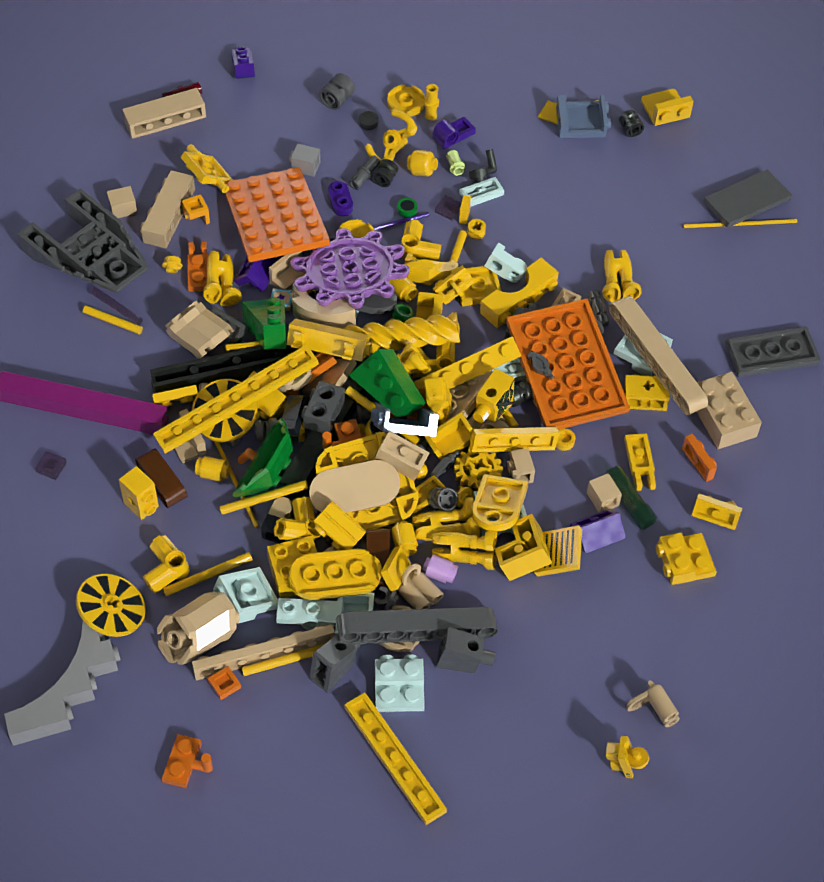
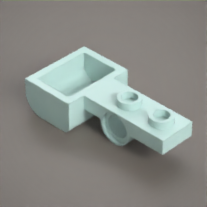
M374 593L338 597V601L279 598L276 620L280 624L302 625L306 630H313L320 625H333V627H336V636L339 635L336 617L344 612L373 611Z

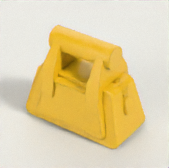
M444 377L424 379L427 404L432 411L439 414L438 424L442 425L446 422L451 412L452 395Z

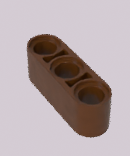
M156 448L135 459L137 467L154 482L156 494L166 508L188 497L184 486Z
M367 528L366 551L380 561L382 568L390 556V529ZM381 577L378 586L374 590H379L380 587H386L389 590L383 577Z

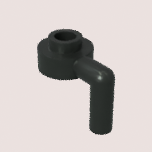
M493 149L485 151L488 167L468 171L469 178L474 179V182L486 180L487 175L497 172Z

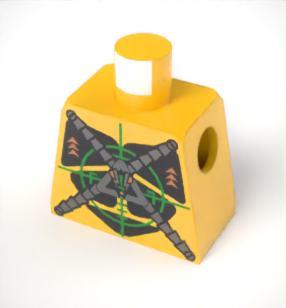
M498 369L492 372L476 396V411L473 413V418L477 422L483 423L487 419L494 423L512 406L514 401V377Z

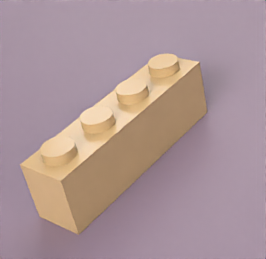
M197 88L122 109L124 122L132 139L206 118L205 103Z
M171 170L168 177L164 178L162 189L160 192H157L153 207L149 208L147 219L140 226L143 243L167 248L183 216L182 200L192 197L195 191L194 176Z

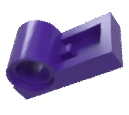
M238 47L235 50H231L235 78L255 77L251 49Z
M465 117L452 123L442 120L434 127L432 138L445 150L474 135L476 128Z

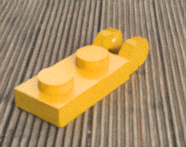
M647 433L625 435L624 441L635 490H642V475H647L649 489L655 490V468Z

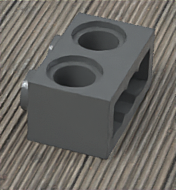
M319 381L316 389L313 388L310 393L309 405L304 406L301 418L304 419V428L319 433H331L345 402V388Z

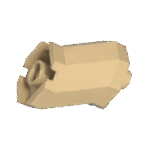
M197 301L193 302L165 325L167 334L192 352L197 359L202 358L208 351L212 350L234 332L227 322L209 311L202 302L198 303Z
M224 592L205 593L175 613L166 615L157 627V634L161 633L158 648L169 663L178 662L180 665L190 663L220 642L229 640L237 628L236 624L240 620L239 613L235 610V607Z

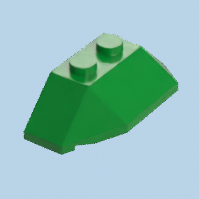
M280 418L270 429L233 492L232 496L235 498L266 492L270 487L275 488L281 480L279 474L282 469L285 470L292 459L289 456L293 451L290 434L284 419Z

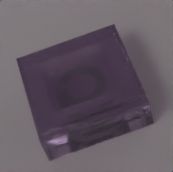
M445 195L435 207V213L452 221L460 212L461 202Z
M46 451L35 467V471L56 480L67 461L63 457Z

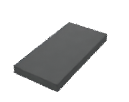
M767 169L704 197L703 202L729 228L789 201L792 194Z
M807 326L729 338L725 342L738 377L817 365L821 361Z

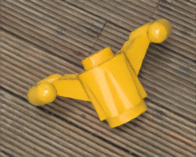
M396 109L391 110V115L405 121L407 128L402 130L392 129L384 133L383 143L386 149L383 159L391 161L394 160L395 154L408 143L407 138L415 135L417 131L414 120L405 112ZM371 144L365 145V150L369 157L374 155L380 162L383 160L376 155Z

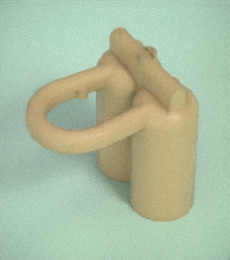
M412 564L403 572L401 577L402 583L398 588V592L414 609H429L431 605L437 604L442 599L443 592L421 572L419 564Z
M651 680L647 684L649 689L631 699L626 705L627 711H634L650 702L665 727L674 725L680 719L678 710L663 687Z

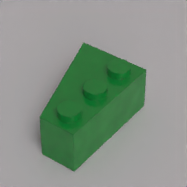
M272 297L268 300L242 301L243 323L249 326L251 334L256 335V340L264 349H286L285 299Z
M378 349L349 374L353 380L376 400L390 409V412L396 417L411 416L426 404L393 349Z

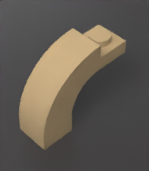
M294 283L292 284L293 293H291L293 315L296 319L340 329L348 325H356L355 309L351 307L348 300L338 299L332 301L328 306H321L306 291L300 292L295 288Z

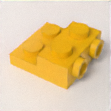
M681 532L659 538L658 544H656V553L659 558H662L664 563L663 572L665 577H669L671 585L714 577L717 571L702 533L683 536Z

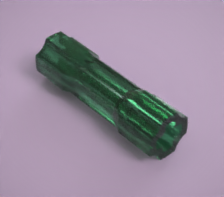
M621 466L609 469L605 474H609L622 494L621 500L630 511L631 517L639 528L645 530L656 522L657 515L649 504L644 502Z

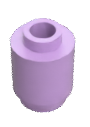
M433 554L431 558H426L422 570L426 571L425 575L429 578L445 584L447 582L452 584L459 566L454 565V562Z

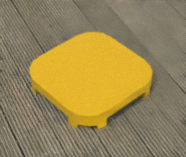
M377 432L370 436L324 449L317 459L316 476L325 470L375 460L376 454L387 433ZM398 472L400 489L397 496L390 503L375 508L348 512L347 514L366 531L367 528L378 529L404 521L413 514L418 503V492L412 479Z

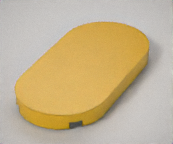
M364 549L308 553L299 556L293 562L289 569L288 582L295 594L307 600L364 595L372 592L378 586L382 577L380 574L382 566L375 556L369 554Z

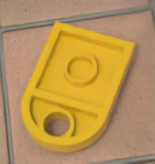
M484 474L472 507L474 522L479 527L488 531H503L515 525L528 490V481ZM490 518H496V519H498V520H497V521H489L488 519H490Z

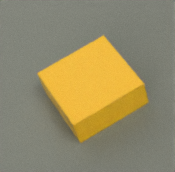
M463 195L459 216L460 224L467 225L471 207V196Z

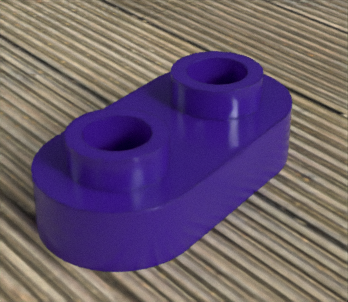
M342 181L332 182L328 187V195L334 213L338 216L350 215L353 211V201L347 184Z

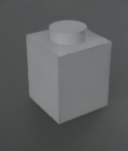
M297 144L295 150L291 151L289 155L291 168H301L303 174L314 177L321 163L320 149Z

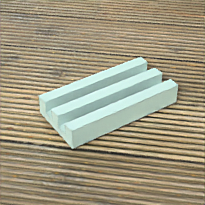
M493 177L461 188L459 194L460 196H471V206L503 196L504 189L497 178Z

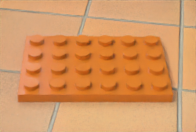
M290 168L284 171L231 180L226 183L229 186V190L224 194L249 262L330 246L329 236L301 168Z
M588 298L506 318L510 335L513 336L521 354L519 359L526 379L531 386L532 395L544 427H557L559 430L629 413L630 406ZM536 352L544 356L549 362V368L552 370L551 374L554 378L550 379L543 374L536 373L532 368V361L527 359L528 353Z

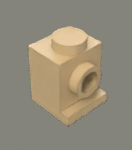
M514 449L510 451L507 469L509 474H512L511 479L533 483L535 468L529 449Z

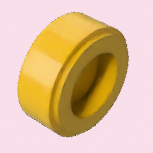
M567 428L559 429L560 433L556 448L562 451L570 450L575 444L576 437L574 432Z

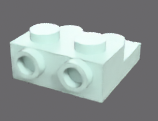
M661 334L671 347L673 339ZM624 335L616 346L614 355L632 363L631 369L644 376H652L654 373L628 337Z
M260 567L221 575L218 577L213 588V592H224L229 598L235 610L239 613L240 620L238 623L254 620L257 614L278 608V599Z
M413 654L404 656V659H394L391 655H383L380 659H375V702L379 712L424 711L423 659H418V656Z

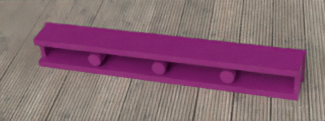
M1 371L0 401L149 434H153L167 426L169 416H166L167 406Z

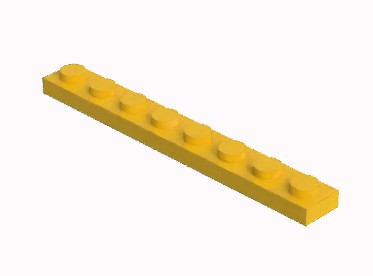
M305 345L154 432V438L166 454L319 365L318 359L310 348Z

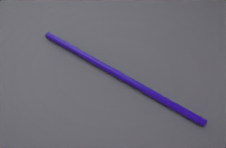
M429 213L374 226L373 228L374 230L383 229L411 221L412 219L416 220L427 217Z

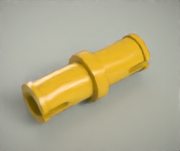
M435 84L426 86V98L424 99V106L426 107L425 118L429 121L437 118V107L439 106L438 86Z

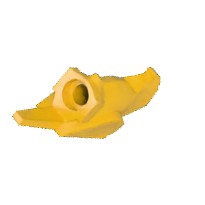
M407 253L404 265L409 267L410 271L407 277L412 282L431 285L439 279H445L454 268L458 267V263L452 259L451 262H437L428 259L419 260L412 253Z

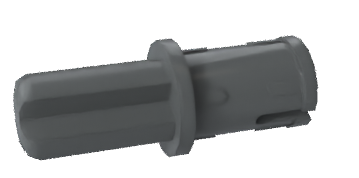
M374 155L370 157L363 166L358 167L357 173L349 180V185L353 189L359 190L362 184L372 177L371 173L380 164V160Z

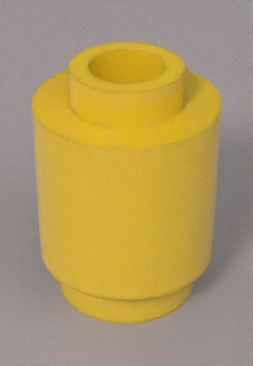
M408 277L389 281L394 286L397 297L401 300L409 302L418 293L416 285Z
M208 456L197 459L195 474L200 475V478L222 482L224 478L227 479L229 476L230 465H227L226 460Z
M407 521L397 522L391 529L395 547L401 546L407 557L412 556L417 552L418 547L413 524Z

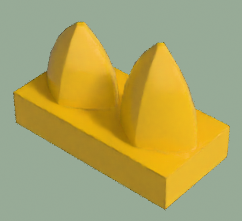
M698 494L691 516L735 530L742 508L738 507L733 500L723 502L714 499L710 495Z

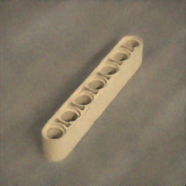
M627 296L610 303L609 310L613 319L685 415H690L707 407L708 399L704 391L634 298Z

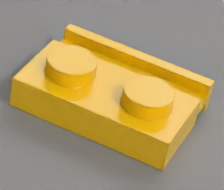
M192 385L152 394V400L154 404L167 407L172 406V402L180 401L181 404L193 402V398L198 394L197 387Z

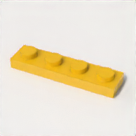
M557 427L473 429L469 448L471 452H504L527 448L529 451L555 450L560 432Z

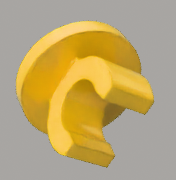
M458 486V492H456L458 503L456 506L462 508L464 500L468 497H473V490L471 488Z

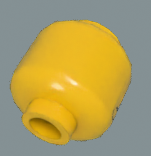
M415 150L407 159V168L414 176L429 177L438 167V160L431 151Z

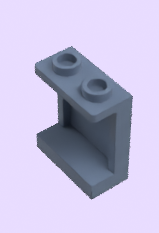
M558 95L556 112L559 138L606 137L607 129L611 128V119L607 117L609 103L605 102V95H600L599 101L566 102V95Z
M376 403V407L371 412V421L374 426L383 432L391 431L400 434L436 437L439 414L428 408L421 407L418 410L417 420L390 418V409L380 403Z

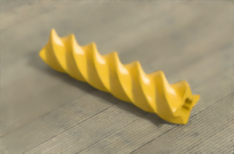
M457 312L451 313L448 317L434 314L426 320L420 317H412L405 322L389 320L384 325L370 322L362 328L356 325H348L343 328L370 335L369 342L372 343L370 353H374L378 349L401 350L410 342L417 348L427 344L442 345L448 341L460 343V327Z

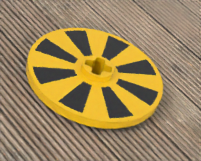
M220 379L209 383L195 397L192 410L241 382L234 379ZM257 401L201 434L217 442H228L242 437L252 428L258 414Z
M112 574L91 576L81 584L76 595V607L82 620L90 628L103 635L112 637L129 635L136 631L144 620L146 608L141 593L133 584L122 577Z

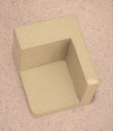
M131 186L107 191L113 215L117 218L137 214L136 202Z
M609 474L590 480L588 483L587 495L599 513L619 506L622 494Z

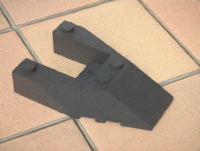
M81 188L67 197L65 203L68 216L83 228L63 243L59 244L34 222L17 233L21 250L34 261L115 293L148 270L145 260L138 248L136 249L122 221Z

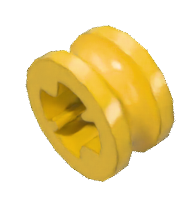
M481 219L469 221L468 236L473 239L483 238L486 231L485 222Z

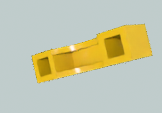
M542 257L526 268V286L522 290L513 293L495 290L481 300L480 314L496 328H499L501 325L506 324V318L513 316L517 308L526 309L529 303L539 301L546 292L554 290L558 284L559 272Z

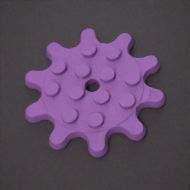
M339 229L336 231L335 240L330 242V246L311 249L312 254L310 256L295 257L291 260V266L295 271L306 273L294 281V286L300 292L307 290L319 291L316 300L321 306H328L336 299H346L352 308L359 309L363 306L365 298L371 294L390 298L394 293V286L389 281L392 279H404L408 276L410 272L409 267L394 262L403 256L405 248L400 244L382 246L380 244L382 233L379 231H371L365 237L355 238L351 235L349 229Z

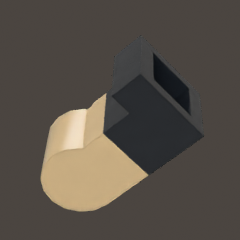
M280 497L273 502L261 526L263 539L278 544L285 542V540L275 536L274 527L276 521L280 518H293V505L290 499Z

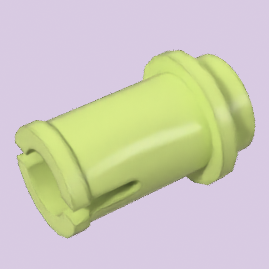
M456 150L449 151L446 158L450 164V172L456 176L463 174L465 164L461 162L458 152Z

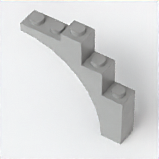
M84 621L82 622V633L77 652L68 669L56 684L29 704L4 714L8 734L13 746L71 730L70 720L74 719L71 706L95 700L93 693L94 690H97L95 677L118 671L116 662L120 661L118 648H112L110 639L105 640L103 634L90 628Z

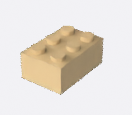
M733 372L697 382L707 396L708 406L696 412L717 449L757 437L762 422Z

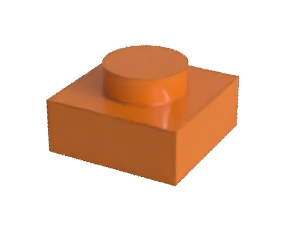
M229 666L207 678L208 683L220 700L241 689V683Z

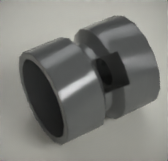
M338 73L321 89L319 97L326 107L337 110L354 93V83L348 76Z

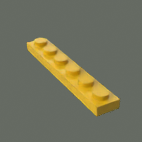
M513 336L413 382L417 389L425 388L424 379L444 377L448 388L451 389L521 357V354Z
M364 692L344 704L345 710L423 823L428 825L447 813V808L367 694Z

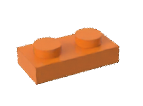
M693 433L686 436L682 450L705 482L712 480L717 469L714 458L707 454L702 442L697 440Z

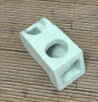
M498 243L484 266L510 282H519L526 272V263L504 251L505 246Z

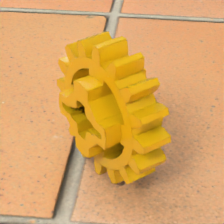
M468 448L467 454L465 452L460 453V458H456L454 465L455 480L460 481L461 486L467 485L471 489L475 488L476 491L479 489L484 474L501 477L503 471L501 459H496L495 452L492 454H488V452H471L470 448Z

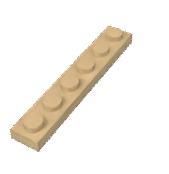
M320 625L313 630L297 631L290 636L282 638L274 637L264 643H252L241 649L225 650L211 657L202 656L196 661H192L195 679L197 681L208 678L227 666L234 671L247 665L327 643L335 637L333 625Z

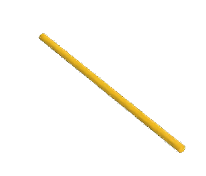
M797 219L742 221L733 226L797 223ZM722 222L683 225L684 228L725 226Z
M214 441L221 458L227 461V465H230L220 443ZM230 466L229 475L235 487H237L239 483ZM246 507L254 527H258L259 525L251 508Z

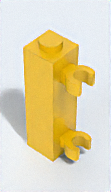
M294 319L289 324L286 345H290L292 348L300 349L307 345L312 351L361 362L367 355H370L372 343L369 342L370 335L300 319Z

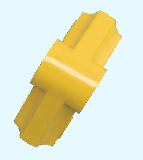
M412 219L406 222L401 240V245L404 246L405 251L401 258L405 260L407 253H412L416 258L439 262L442 245L420 241L423 224L419 220Z
M448 341L445 344L437 345L436 359H424L430 366L431 371L424 374L419 370H413L412 377L422 378L455 363V342Z
M310 497L294 499L292 505L295 520L280 518L276 521L274 527L275 536L282 540L291 541L311 535L313 540L321 536L314 529L316 526L313 522L315 515Z
M159 535L153 539L149 548L160 560L161 564L145 574L143 580L152 593L155 594L174 580L186 578L190 572V567L184 553L179 551L166 535Z

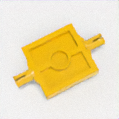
M188 145L187 151H184L180 158L185 162L186 167L195 174L197 181L202 184H214L219 187L222 193H226L229 190V186L226 183L233 179L213 156L202 154L194 145Z

